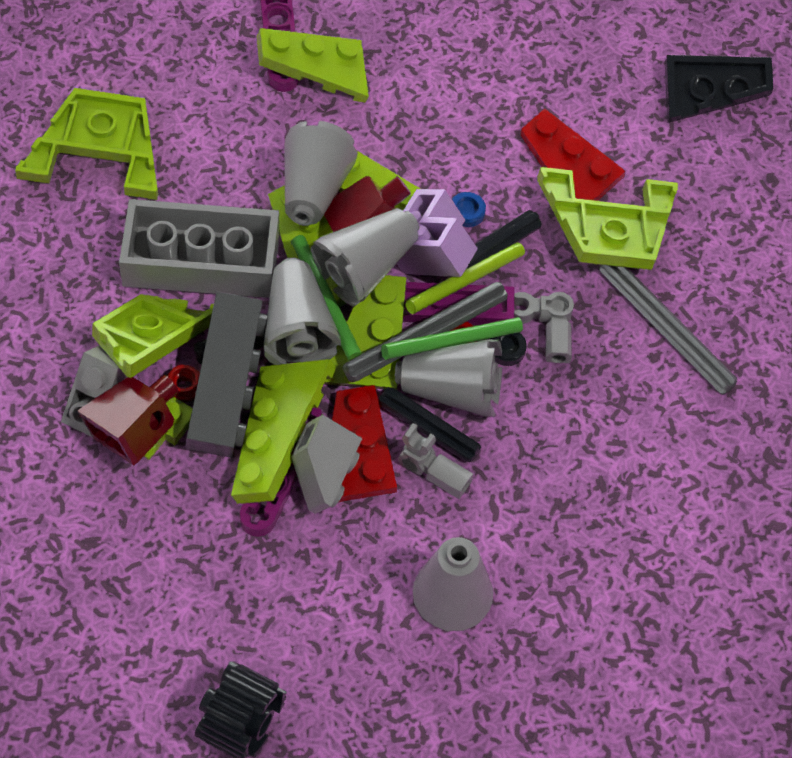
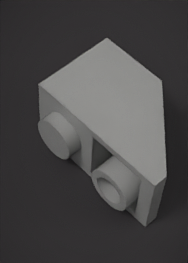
M100 345L83 353L61 419L62 423L91 437L92 435L79 415L78 410L127 378Z
M323 414L306 423L291 456L308 510L314 514L330 507L333 508L341 499L344 493V487L341 484L346 473H350L358 462L360 454L356 451L362 440L361 437Z

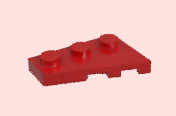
M543 109L521 129L520 136L541 167L573 171L575 198L598 201L625 177L626 171L546 109Z
M375 385L337 391L332 420L362 438L356 451L360 454L358 462L350 473H346L341 484L344 487V493L339 502L397 493L396 478Z

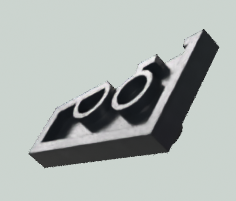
M667 55L665 59L667 122L678 121L770 96L774 89L772 57Z

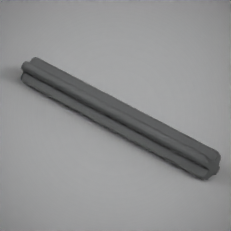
M600 264V272L720 394H726L735 387L737 377L627 267Z
M500 282L492 283L348 361L343 365V371L350 382L359 381L401 358L385 360L381 352L383 344L450 331L500 304L508 297L504 286Z

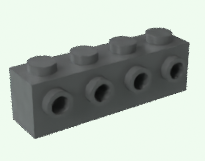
M216 291L187 434L186 449L232 458L234 446L242 447L246 424L239 423L241 409H250L254 388L246 386L248 373L257 372L261 352L260 350L253 349L255 337L264 336L268 316L267 314L260 313L263 300Z

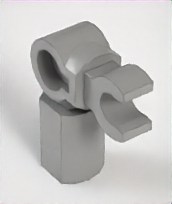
M526 292L515 293L514 305H522L527 309L514 310V318L519 317L523 324L530 322L532 319H539V322H547L546 362L570 363L572 360V326L569 321L571 320L574 302L570 295L564 292H554L549 296L534 298Z
M411 424L402 436L405 445L404 450L398 457L399 463L417 475L427 474L426 480L460 499L471 484L473 473L442 454L436 457L435 451L432 448L436 442L435 436L430 434L428 438H425L418 433L417 425Z

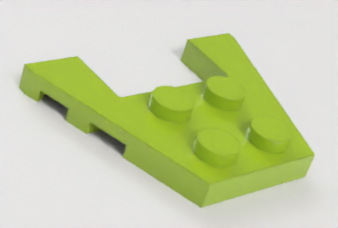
M74 88L50 120L51 126L42 137H38L31 146V153L25 161L21 160L15 170L17 179L49 184L58 153L130 163L124 184L125 195L157 200L158 188L145 98Z
M540 167L537 181L579 262L652 270L678 190L677 182L646 179L642 189L645 206L577 199L575 198L572 170Z

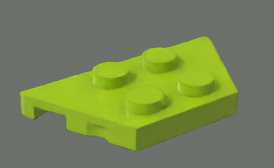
M140 294L92 323V337L127 377L132 378L208 329L214 304H211L208 310L201 311L188 309V300L163 299L158 296Z

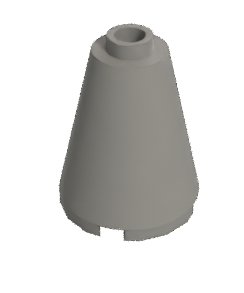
M307 121L299 122L290 128L284 142L285 212L296 224L303 226L316 224L321 220L353 168L358 155L357 150L353 146L354 139L341 127L325 121H319L318 126H306Z
M396 208L318 238L313 242L314 245L311 246L312 256L324 280L331 276L338 285L333 289L335 294L345 303L356 306L366 299L418 240L417 231L419 230V224L411 212H404Z
M298 258L283 260L274 268L263 342L264 356L275 365L287 364V362L331 359L337 354V345L341 346L340 334L313 271L307 262L301 261Z
M490 339L406 355L403 361H397L395 382L396 384H401L402 391L481 416L495 417L496 414L491 405V399L498 405L502 383V367H498V363H495V356H502L501 343L499 340Z
M456 537L445 541L419 571L414 581L413 599L420 616L439 629L449 632L464 631L474 627L484 619L493 602L492 583L479 551L471 541L465 538Z

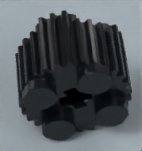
M230 661L222 674L220 687L217 689L210 687L200 702L199 710L205 714L195 730V736L233 758H247L248 754L255 758L269 737L266 731L271 724L274 711L280 714L285 704L287 692L279 688L277 682L242 664Z

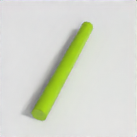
M517 242L467 268L461 277L452 276L410 298L405 303L408 312L415 314L522 257L525 254L523 245Z

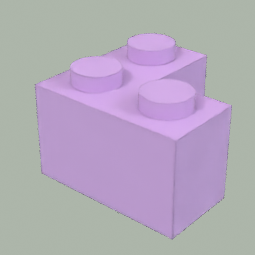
M416 189L403 211L411 212L418 221V240L397 262L398 267L405 274L461 277L478 249L462 226L465 222L464 217L445 189Z

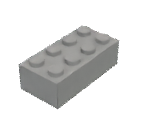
M129 199L119 259L122 286L216 294V291L239 296L269 298L279 246V210Z

